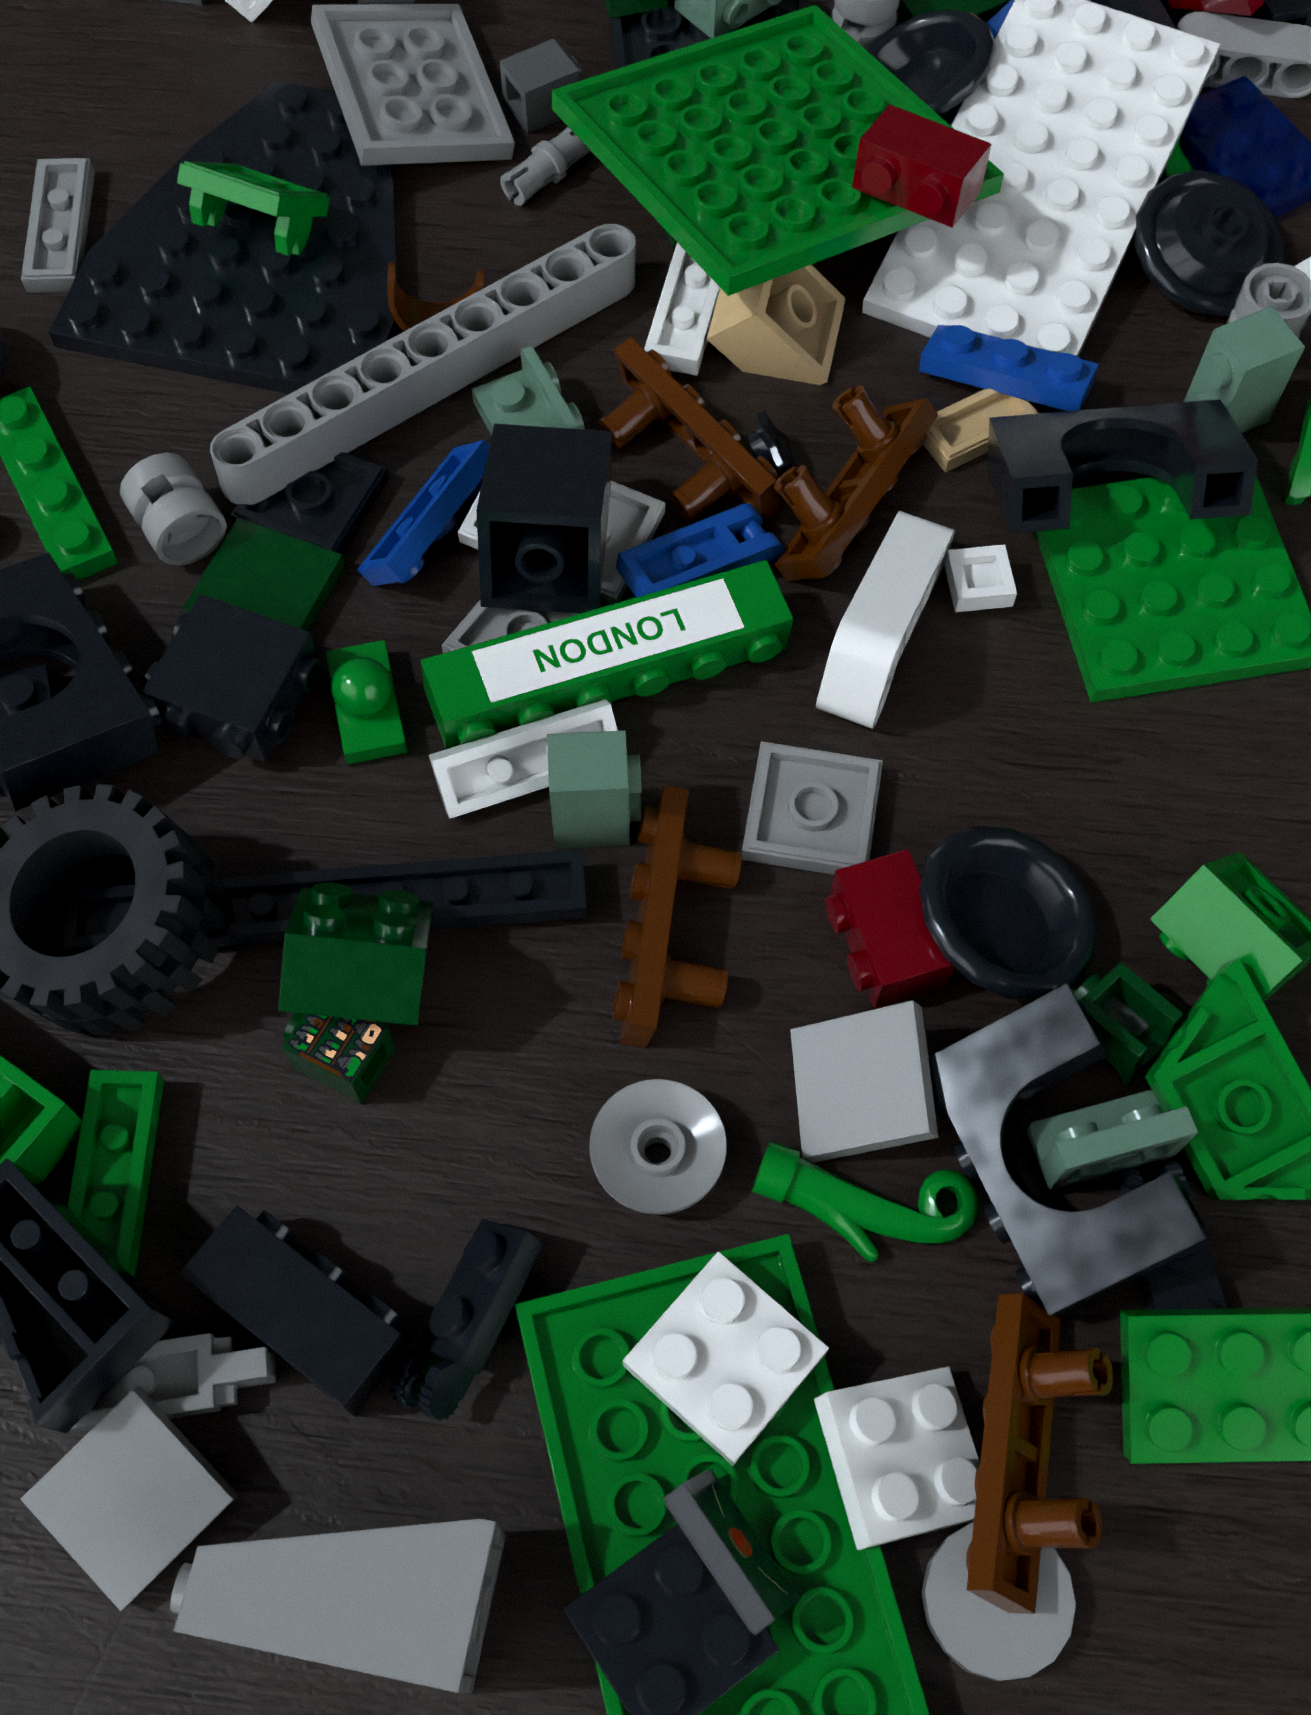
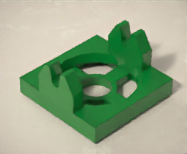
M185 161L180 163L177 183L192 188L189 202L192 223L206 227L207 224L217 227L226 209L227 200L277 217L274 232L276 252L291 256V253L301 255L309 239L313 217L327 216L330 197H327V194L239 164Z

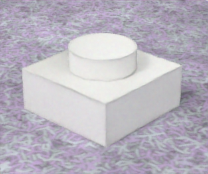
M1005 544L947 550L944 566L955 612L1013 607L1017 591Z

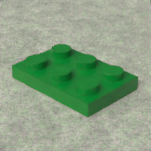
M1311 1307L1120 1310L1123 1456L1131 1464L1311 1461Z

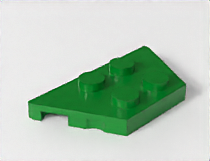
M1240 959L1229 961L1221 965L1145 1078L1164 1113L1188 1107L1198 1133L1183 1149L1210 1199H1311V1089Z

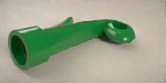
M771 1140L763 1156L751 1191L779 1203H782L784 1200L812 1214L834 1229L870 1263L875 1262L879 1254L863 1229L887 1237L916 1243H944L958 1239L974 1225L980 1206L976 1187L968 1177L958 1171L944 1169L933 1172L928 1176L919 1191V1212L836 1176L800 1158V1151ZM943 1189L953 1192L957 1198L955 1213L946 1217L941 1215L936 1204V1194Z

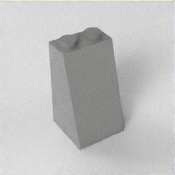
M471 1519L197 1546L193 1564H183L173 1587L170 1610L172 1613L178 1614L174 1632L451 1692L472 1694L506 1535L494 1521Z

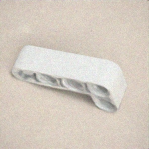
M902 511L897 513L839 624L818 693L817 709L871 729L875 727L885 704L897 663L944 566L947 550H950L954 538V529Z

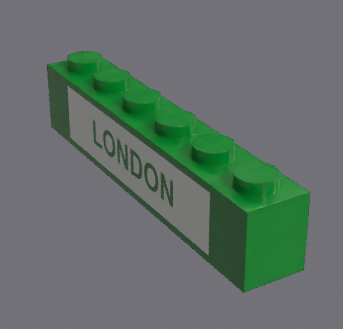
M763 560L422 659L421 668L424 691L445 749H449L606 699L611 704L612 701L635 694L641 697L652 696L666 689L669 684L692 677L698 680L708 679L718 675L726 667L748 660L753 663L765 662L786 649L794 619L768 561Z

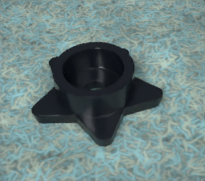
M764 409L758 411L757 415L760 426L756 427L755 431L748 435L750 446L756 458L758 456L764 457L776 471L782 472L786 468L790 469L795 466L799 468L790 451L787 435L775 426Z

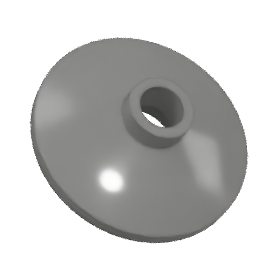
M666 1079L636 1082L615 1093L598 1112L591 1129L589 1143L592 1167L604 1190L627 1208L655 1215L679 1212L702 1200L715 1186L722 1173L727 1148L723 1123L712 1104L693 1088ZM654 1143H661L669 1148L671 1155L662 1163H654L646 1157V1149Z

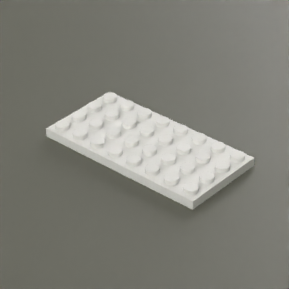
M1015 0L994 40L996 51L988 75L973 94L964 100L951 125L955 130L992 143L988 160L1004 173L1000 193L973 202L953 228L929 219L898 231L863 300L862 313L930 338L938 325H962L975 332L1002 339H1016L1029 346L1056 353H1070L1079 357L1134 237L1136 214L1148 191L1158 185L1216 59L1220 44L1087 0Z

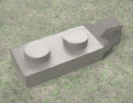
M211 1333L157 1341L70 1431L75 1433L90 1431L128 1393L137 1387H140L169 1419L221 1411V1407L237 1405V1388L276 1383L275 1354L268 1352L267 1347L235 1351V1339L233 1337L217 1338Z

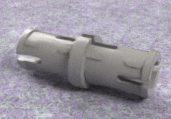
M567 127L549 142L544 140L539 142L531 149L533 154L501 176L500 183L503 192L509 200H512L519 193V196L514 199V204L521 206L550 182L557 184L567 175L565 171L592 151Z

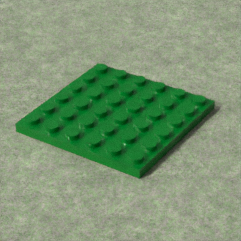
M816 5L552 90V110L727 296L929 220V218L852 188L859 141L889 105L953 128ZM990 160L987 162L981 192L973 202L1000 193L1004 173Z

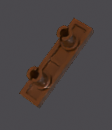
M632 337L614 349L621 381L633 394L605 417L603 416L598 420L601 431H612V445L620 450L628 441L655 421L662 422L705 465L682 485L669 493L673 506L686 521L692 522L726 493L734 494L743 504H752L763 518V524L781 510L779 494L774 489L779 476L773 466L762 456H758L755 459L743 447L739 434L729 422L721 420L718 423L707 412L705 402L699 393L689 384L682 387L671 376L667 363L658 352L653 349L646 352Z
M858 385L857 388L851 387L837 397L832 405V409L841 417L858 444L857 449L830 487L824 493L804 465H800L799 468L795 466L788 469L778 478L774 485L776 492L783 497L801 522L800 529L774 564L786 581L811 578L822 579L838 568L842 561L841 555L854 536L868 525L871 518L870 513L881 497L894 487L898 480L897 474L910 455L923 445L925 441L924 435L938 416V413L927 398L887 406L881 413L862 385Z
M664 784L655 806L645 805L642 812L638 842L648 844L645 863L636 862L629 895L630 900L640 902L637 922L628 920L621 949V959L631 961L628 982L619 981L612 1011V1020L622 1022L619 1043L621 1045L646 1048L657 1029L659 1008L664 998L718 1009L725 998L728 982L727 969L671 959V953L667 952L675 888L679 880L734 890V886H736L739 879L742 862V852L731 851L687 842V836L683 835L689 789Z
M1024 1293L998 1295L996 1322L990 1336L992 1359L989 1387L983 1402L985 1424L981 1461L975 1475L977 1498L973 1535L967 1549L966 1565L968 1571L967 1591L1008 1613L1035 1614L1041 1548L1094 1549L1098 1546L1102 1535L1100 1510L1093 1501L1089 1502L1088 1498L1045 1499L1054 1398L1108 1395L1112 1388L1113 1370L1108 1356L1104 1352H1100L1099 1348L1059 1351L1061 1320L1056 1316H1049L1044 1307Z

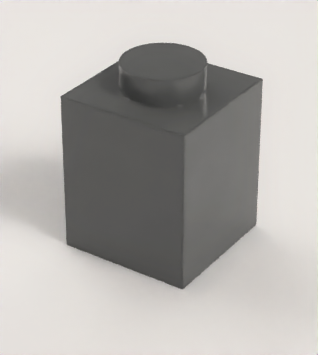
M554 38L500 60L503 102L527 134L561 120L552 110L553 89L584 80L578 61L573 56L568 57Z

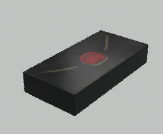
M711 1468L683 1482L664 1497L665 1505L751 1633L753 1632L754 1635L758 1634L800 1601L798 1595Z

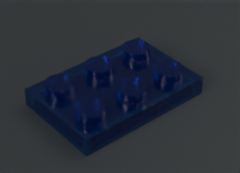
M1245 75L1198 96L1180 135L1179 142L1186 158L1198 170L1227 175L1250 188L1272 211L1274 218L1311 201V142Z

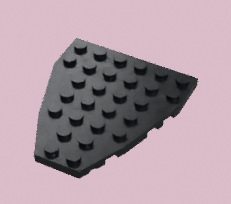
M275 81L195 143L88 251L49 331L54 346L56 348L287 394L300 389L397 336L400 327L393 319L388 304V262L395 263V281L399 286L396 248H398L396 196L389 164L361 166L335 91ZM195 161L239 164L325 193L327 197H330L327 216L313 217L309 239L302 254L295 255L291 253V256L276 252L274 232L277 217L228 200L226 209L217 227L208 224L206 227L191 222L189 208L192 188L177 183L180 163Z

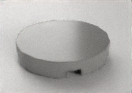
M971 1522L945 1538L927 1563L921 1591L926 1625L936 1642H939L943 1651L967 1673L993 1681L1030 1677L1053 1663L1071 1636L1076 1602L1070 1573L1055 1548H1041L1035 1614L1008 1613L967 1591L968 1571L966 1555L968 1546L972 1541L974 1522Z

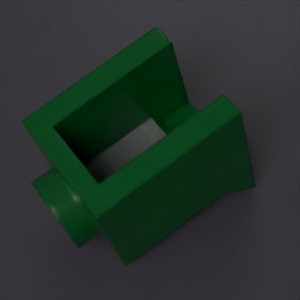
M1122 962L1104 978L1100 977L1097 973L1093 974L1076 991L1111 1052V1055L1105 1057V1059L1115 1067L1126 1087L1159 1057L1177 1031L1184 1015Z

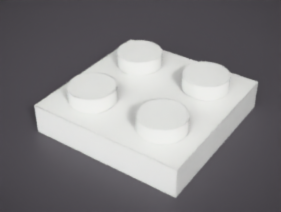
M718 1251L624 1358L623 1366L733 1466L821 1361L829 1348Z
M949 1366L834 1390L814 1399L857 1550L974 1521L977 1498L975 1475L980 1462Z

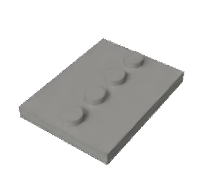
M459 4L312 5L311 25L361 166L512 160L515 141Z

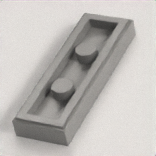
M90 158L37 159L21 281L26 293L69 292L85 259L95 175Z

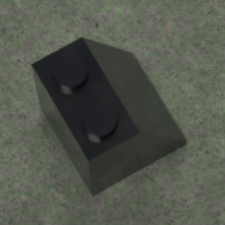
M494 424L476 510L481 607L579 614L600 608L611 490L612 431Z

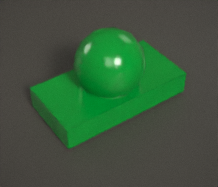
M385 640L325 651L347 765L407 753Z

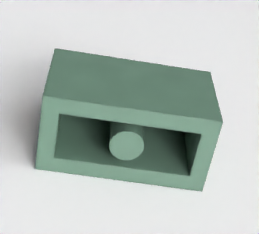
M1273 306L1215 328L1184 402L1221 399L1241 433L1269 422L1305 346Z
M626 730L547 734L549 795L555 849L630 846L629 822H641V767L639 754L627 755Z

